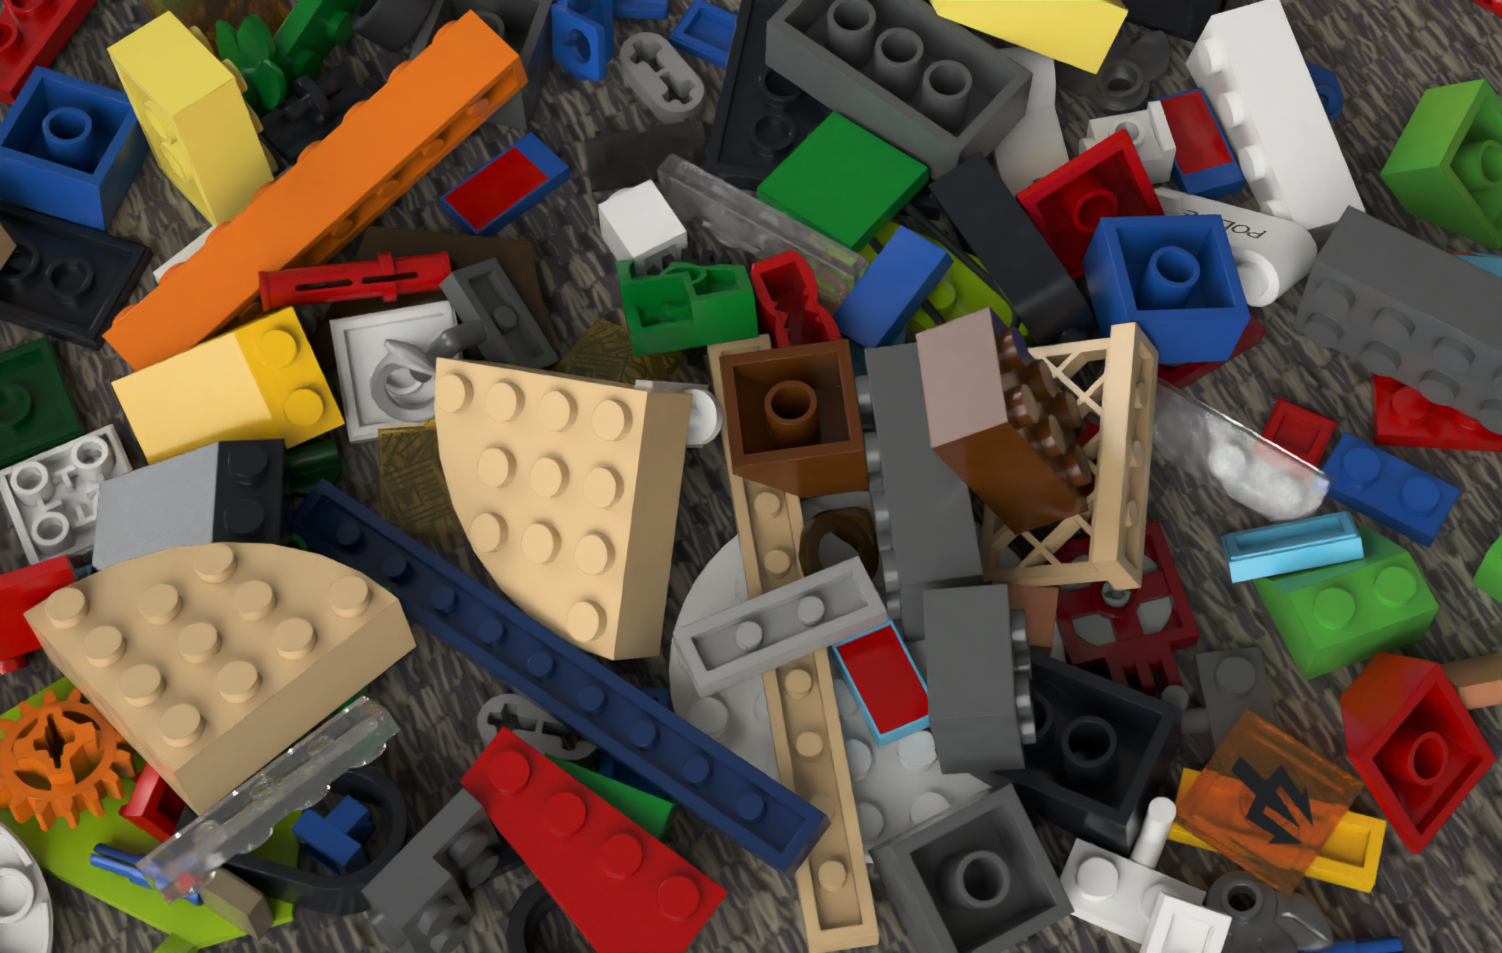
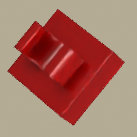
M146 762L143 771L137 773L132 780L136 786L128 804L121 806L118 814L168 847L186 802Z

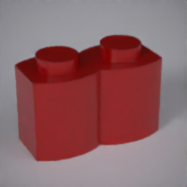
M790 250L752 264L751 285L755 297L758 332L760 335L769 334L773 349L842 340L838 326L832 316L817 303L818 286L816 278L809 264L798 252Z

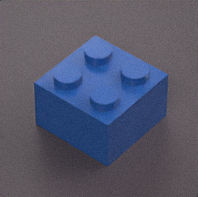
M36 65L0 124V199L105 232L151 149L127 94Z
M1221 214L1100 218L1082 261L1100 337H1110L1111 325L1136 322L1159 352L1158 363L1228 361L1251 316Z

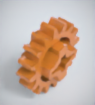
M77 688L72 690L67 701L58 702L54 692L50 690L45 692L44 705L35 709L25 700L20 702L18 705L22 717L17 722L10 719H0V731L4 738L0 739V808L2 810L10 807L15 821L21 825L35 814L43 831L50 830L56 817H65L67 824L73 829L79 825V813L85 810H89L98 818L104 816L105 812L101 800L106 796L122 800L126 793L120 778L135 777L137 773L132 757L137 751L91 703L86 704L83 694Z

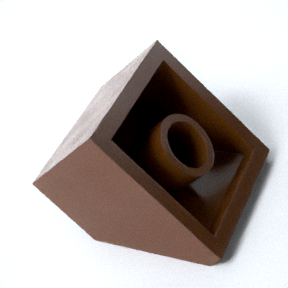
M848 339L719 356L733 475L801 498L869 490L865 447Z

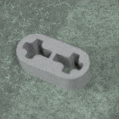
M640 32L624 41L620 49L622 75L661 122L672 127H687L695 124L702 118L705 111L704 84L665 38L652 32ZM642 55L648 60L656 58L658 72L655 73L645 61L637 63L636 58ZM668 87H671L681 98L689 95V103L682 104L677 99L669 102Z
M500 694L495 696L482 706L478 714L477 728L484 748L489 745L498 733V729L493 723H504L508 714H516L521 727L535 730V732L520 729L513 730L512 732L543 755L548 753L583 768L590 767L601 755V750L588 741H578L575 751L565 750L562 738L549 735L547 732L567 735L571 730L519 694Z

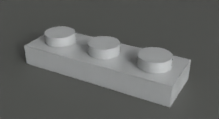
M856 556L673 630V642L700 699L882 625L886 623L887 610L859 556Z

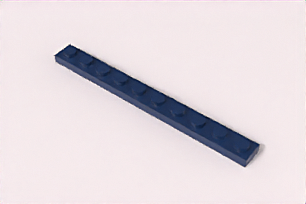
M321 478L294 511L292 533L300 536L305 541L307 548L362 572L382 587L391 586L407 618L787 879L791 880L831 825L825 813L325 479Z

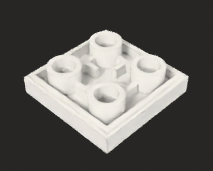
M113 424L0 470V491L30 565L65 554H81L84 563L92 560L99 484L102 481L133 471Z

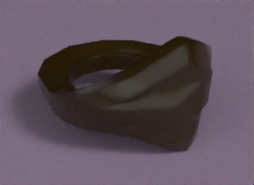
M860 507L829 509L815 514L802 528L798 559L803 575L806 577L824 570L819 560L818 547L823 536L827 533H832L851 545L858 552L859 558L872 581L878 569L879 553L873 521L868 510Z

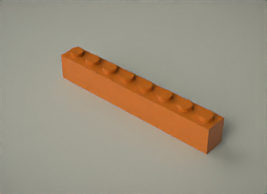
M471 9L458 21L453 20L446 23L435 34L432 44L414 60H407L398 65L390 74L387 83L370 99L354 104L347 111L342 123L323 140H317L309 144L301 152L297 163L278 180L264 184L254 194L251 204L232 221L223 222L215 227L206 238L205 245L186 262H180L170 267L161 277L159 285L142 301L124 308L115 317L112 327L102 337L136 372L270 314L276 308L263 311L258 271H279L326 264L529 82L520 56Z

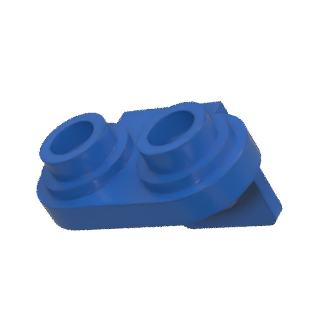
M558 0V3L551 5L553 59L560 62L568 74L579 80L586 81L590 78L597 82L605 79L606 64L611 61L614 51L613 0Z

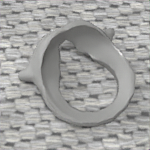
M386 339L384 346L387 348L388 354L378 363L370 379L372 398L388 416L400 421L422 423L435 419L434 396L426 403L420 405H405L397 402L389 395L385 382L394 370L402 367L430 375L435 379L436 366L432 364L424 351L416 345Z

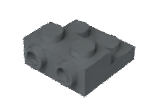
M464 788L361 891L375 911L367 921L382 936L381 941L393 953H451L456 949L470 929L468 922L475 916L462 894L464 890L462 883L465 882L470 888L477 887L490 876L498 864L499 857L494 851L501 845V842L483 805Z

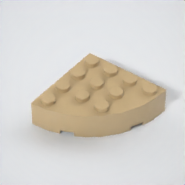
M436 357L434 411L440 461L452 505L473 551L499 588L525 614L577 648L613 661L659 656L693 394L485 360Z
M217 542L162 550L119 562L69 584L65 588L55 591L47 599L23 613L50 661L199 817L417 646L399 599L362 572L323 555L275 544Z

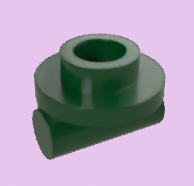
M311 438L287 449L295 480V496L306 498L321 478L334 486L338 483L342 474V462L335 438L325 441Z

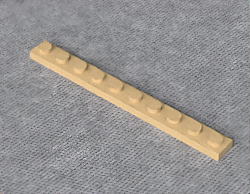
M761 334L756 338L707 345V357L713 392L723 411L720 434L749 600L805 577L798 559L800 536L804 527L799 497L733 475L719 356L772 349L769 334ZM826 647L761 674L779 783L825 813L831 822V825L795 873L808 953H825L878 945L879 931Z

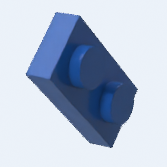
M1347 432L1343 433L1313 488L1428 548L1432 545L1461 489Z

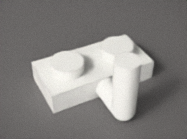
M1157 797L1150 802L1129 859L1076 838L1059 879L1075 910L1071 915L1142 944L1160 891L1202 905L1206 895L1205 891L1155 871L1176 816V806L1170 799Z

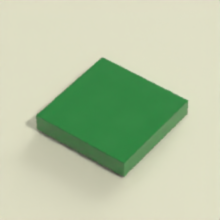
M833 111L757 187L759 202L853 260L929 181L928 167Z

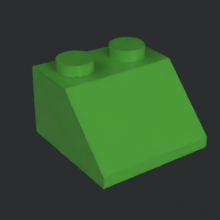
M1485 78L1426 89L1382 169L1380 177L1407 213L1490 249L1500 250L1502 246V101Z
M1367 526L1357 529L1362 541L1364 554L1362 559L1252 579L1304 681L1374 657L1378 652H1388L1422 640L1439 609L1409 551Z

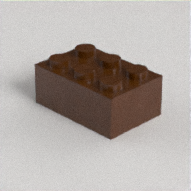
M989 306L917 333L916 341L931 449L1015 535L1089 511L1084 485L1091 483L1092 476L1086 455L1082 448L1077 445L1075 428L1082 425L1078 404L1070 390L1061 391L1055 384L1047 363L1043 359L1035 360L1028 352L1020 331L1016 327L1008 328Z

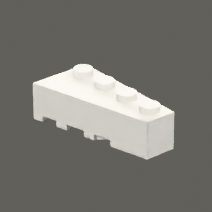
M1264 0L1211 15L1185 64L1197 87L1202 88L1233 156L1260 206V212L1303 226L1311 234L1315 243L1327 240L1348 205L1364 213L1366 211L1280 0Z

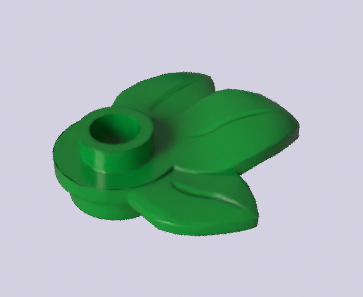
M255 13L246 16L238 32L223 19L217 20L216 37L220 59L222 61L226 58L229 59L240 71L248 87V90L242 93L243 99L251 106L260 119L267 115L269 110L280 106L286 94L284 72L273 63L276 52L273 36L264 20Z

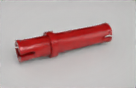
M447 251L393 258L391 252L377 253V259L329 265L322 264L265 272V270L258 271L263 311H268L272 308L327 304L373 297H382L383 303L393 302L397 300V295L441 290L439 284L451 273V266ZM414 272V275L410 277L362 282V279L366 277ZM349 279L347 284L295 289L297 285Z

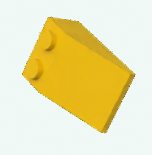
M292 306L281 308L111 382L149 465L218 441L284 439L286 448L289 449L345 424Z

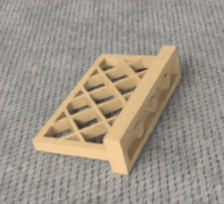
M1131 322L1111 325L1110 337L1027 348L1035 360L1043 359L1047 363L1054 382L1059 388L1064 385L1078 398L1076 402L1080 410L1081 419L1090 411H1093L1100 418L1099 432L1082 448L1088 460L1091 473L1095 476L1094 491L1087 497L1089 511L1064 519L1041 543L1029 531L1021 533L1035 549L1016 568L998 569L1000 552L1018 535H1015L1005 524L1003 525L999 517L985 504L979 552L983 570V586L992 585L994 579V582L1036 587L1108 581L1115 590L1141 588L1159 352L1138 324ZM1105 359L1104 374L1085 393L1070 380L1088 361ZM1102 400V406L1100 407L1098 403ZM1097 458V464L1095 466L1092 462ZM1092 517V523L1090 526L1087 523V521ZM1082 528L1090 536L1088 561L1061 564L1053 554ZM1048 560L1052 565L1043 564Z

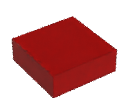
M1279 397L1254 447L1252 455L1311 480L1338 422Z

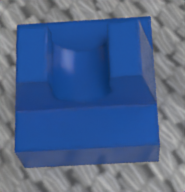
M347 795L325 818L308 807L292 826L291 830L304 853L336 876H342L359 871L370 864L363 846L377 828L368 819L371 815L369 809Z

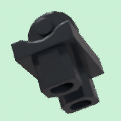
M341 64L315 82L308 76L302 75L292 82L295 96L259 119L263 126V131L259 134L293 167L297 163L301 152L309 144L327 137L342 123L345 114L354 104L362 100H368L372 95L364 91Z

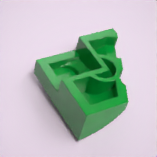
M634 260L615 261L617 280L634 357L759 337L754 291L744 265L716 264L712 266H699L688 262H671L667 269L663 270L659 275L636 274Z

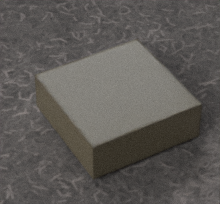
M207 861L192 881L206 907L256 940L260 941L273 925V914L264 894L213 861L211 863Z

